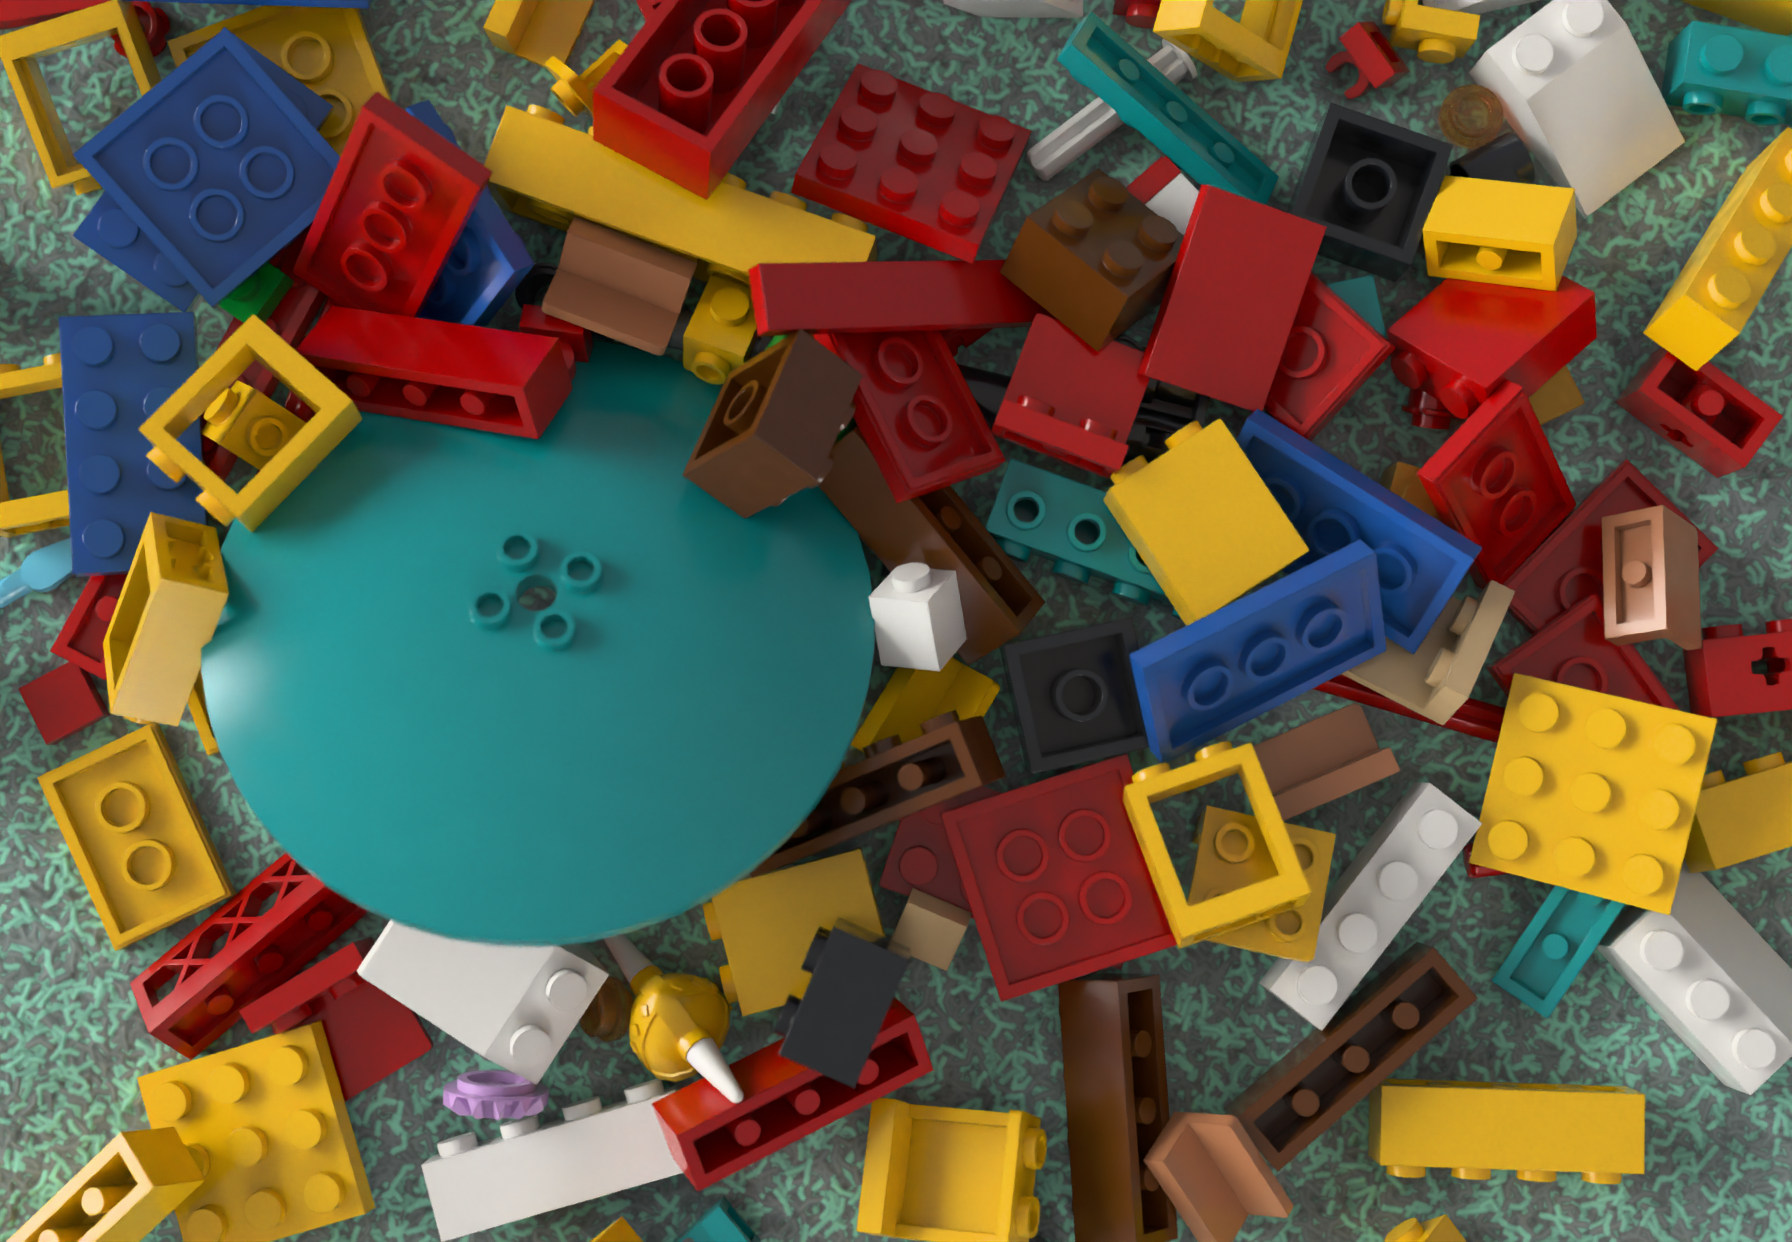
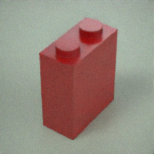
M1563 275L1557 291L1447 278L1387 329L1388 340L1396 347L1390 354L1391 369L1397 379L1406 387L1422 390L1442 402L1453 415L1461 419L1469 418L1505 379L1522 386L1529 398L1597 338L1595 292Z

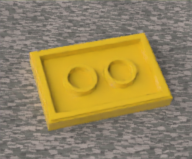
M159 723L148 724L37 777L115 951L122 950L236 895Z

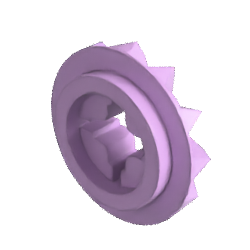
M507 1070L466 1072L460 1074L457 1080L446 1083L443 1089V1105L459 1116L471 1115L476 1119L494 1118L498 1121L502 1118L521 1119L525 1115L534 1116L544 1110V1107L548 1105L549 1088L539 1082L536 1085Z

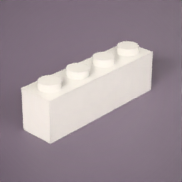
M1413 783L1326 895L1314 959L1304 963L1278 957L1259 984L1308 1023L1322 1031L1482 823L1431 783Z
M654 1079L624 1089L626 1100L602 1107L599 1096L591 1097L562 1107L564 1118L540 1124L537 1114L534 1116H524L521 1119H514L499 1125L502 1136L477 1142L475 1132H470L437 1143L439 1154L433 1155L421 1167L441 1242L683 1173L671 1155L652 1103L680 1090L681 1086L676 1085L664 1089L662 1080Z

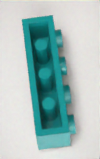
M1692 20L1668 44L1661 94L1667 105L1682 107L1685 112L1694 115L1707 116L1721 113L1745 117L1747 122L1755 125H1792V37Z
M1010 458L985 527L1010 559L1027 563L1030 554L1053 561L1054 565L1051 572L1065 579L1087 585L1091 575L1114 583L1111 594L1126 601L1147 606L1150 597L1172 604L1104 503L1103 499L1107 492ZM1173 608L1171 615L1182 620L1176 609Z

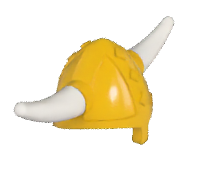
M624 934L604 938L606 945L629 982L631 991L636 996L629 1018V1044L644 1067L659 1080L672 1082L693 1077L699 1072L731 1102L739 1103L743 1099V1092L720 1052L730 1028V1014L733 1008L728 1004L726 997L719 990L718 986L707 978L692 974H664Z

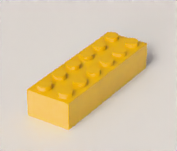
M506 105L484 166L493 172L487 186L501 209L565 232L568 231L574 216L580 217L698 262L693 277L708 282L710 276L714 275L751 288L748 269L758 263L878 261L876 236L867 233L868 225L854 217L833 213L829 220L807 212L808 205L792 195L772 191L770 197L767 198L745 190L747 183L730 173L725 175L709 199L706 200L594 141L593 126L589 127L587 133L564 125L565 119L561 115L538 105H529L526 112Z

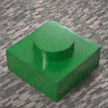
M268 263L218 306L242 323H245L253 314L265 323L295 281Z

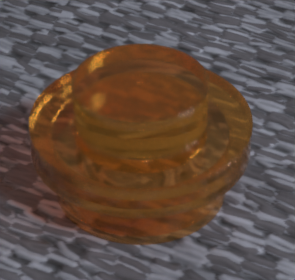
M1474 84L1463 85L1453 90L1443 101L1439 110V125L1445 137L1453 144L1462 148H1478L1490 142L1500 131L1504 116L1503 108L1496 95L1489 89Z
M607 977L579 1020L583 1031L588 1036H597L605 1042L620 1040L625 1035L634 1002L631 993L617 977Z

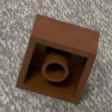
M1098 168L1027 216L1000 273L1099 352L1161 304L1184 235L1177 230L1172 222L1157 215L1129 193L1120 181L1109 177Z
M802 329L797 330L728 373L682 475L744 519L769 506H779L788 496L806 487L810 489L816 487L824 480L832 468L834 456L830 452L838 433L847 426L854 415L856 403L852 399L862 374Z

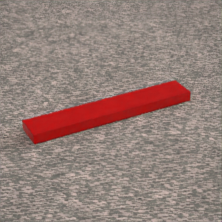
M964 260L758 263L748 269L758 336L791 335L799 329H802L807 334L1018 328L1031 327L1035 315L1039 313L1052 318L1055 317L1000 273L1005 260H974L973 264Z

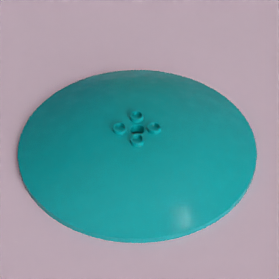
M593 340V349L589 362L576 361L577 372L571 381L573 390L539 439L359 411L363 420L252 533L238 520L234 519L220 549L229 595L211 641L201 647V672L206 706L215 738L237 788L263 827L297 863L327 887L360 907L408 928L447 939L492 946L546 947L591 942L634 932L675 917L718 895L753 871L788 840L816 807L838 773L857 732L868 695L874 656L875 620L872 618L868 597L872 593L869 569L859 535L831 499L820 490L818 485L812 489L806 487L788 496L779 506H769L744 519L684 477L682 474L723 384L717 385L705 382L695 376L693 372L686 370L682 362L665 355L658 356L627 345ZM533 587H547L557 595L554 603L541 611L528 610L519 603L522 594Z

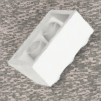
M1684 857L1670 915L1630 905L1614 921L1596 949L1725 1086L1752 1095L1792 1056V969L1701 872L1690 873Z

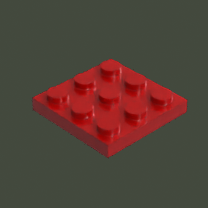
M857 63L796 171L791 193L973 264L1021 161L1032 131L1013 124L1004 117L987 114L954 101L942 93L928 91L897 79L888 72L874 70Z
M1127 753L940 813L1001 1002L1177 945L1123 803L1124 787L1133 784L1132 776L1134 775Z

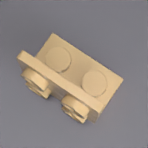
M1491 580L1476 599L1467 595L1462 601L1451 597L1415 654H1412L1385 636L1387 651L1342 673V675L1444 725L1469 698L1515 591Z

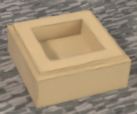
M913 888L891 940L909 947L910 956L947 971L965 934L972 913Z

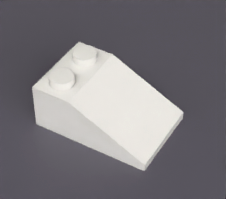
M1552 0L1486 50L1469 72L1471 77L1559 187L1575 188L1576 208L1584 218L1596 211L1685 142L1627 24L1608 0Z
M391 920L357 969L359 976L482 1057L536 1085L609 976V973L592 952L580 943L546 947L492 946L447 939L405 927Z

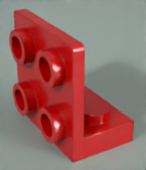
M1041 313L1036 314L991 433L999 438L1111 479L1110 476L1117 474L1121 469L1129 445H1126V441L1150 377L1138 374L1144 352L1114 340L1097 352L1058 319Z
M372 937L350 943L239 1010L251 1033L271 1026L273 1032L279 1035L287 1030L321 1020L345 1102L433 1048V1041L416 1012L359 976L357 969L375 944Z

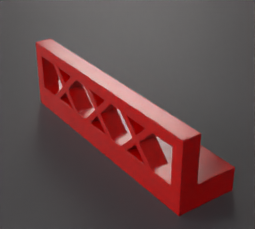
M286 852L130 982L148 1033L188 1059H194L243 1018L239 1010L281 986L369 911L330 889L312 874L307 875L308 871ZM275 891H280L275 905L263 916H257L262 902ZM230 932L224 948L214 957L208 958L213 943L223 934ZM180 974L174 990L159 1002L155 991L174 975Z

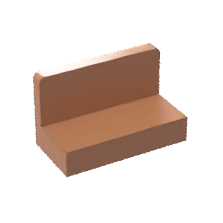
M574 216L567 231L557 271L544 297L541 310L548 315L649 353L662 356L666 351L683 308L698 262Z
M1664 505L1602 517L1605 639L1616 646L1667 638L1685 650L1701 648L1698 534L1696 528Z
M1358 703L1347 705L1253 746L1283 821L1400 772L1391 748H1379L1363 709Z
M1174 1111L1144 1158V1162L1198 1242H1233L1248 1215L1287 1218L1294 1207L1238 1118L1233 1115Z

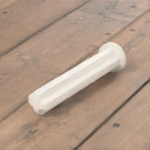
M1165 39L1162 40L1163 48L1147 60L1174 84L1184 77L1192 81L1198 75L1188 53ZM1098 97L1030 148L1026 154L1027 162L1040 179L1047 181L1124 122L1114 109Z

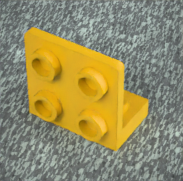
M1206 806L1197 817L1192 843L1198 844L1187 901L1189 907L1279 875L1256 816ZM1284 823L1311 890V895L1306 904L1205 941L1304 963L1312 961L1315 956L1336 834Z

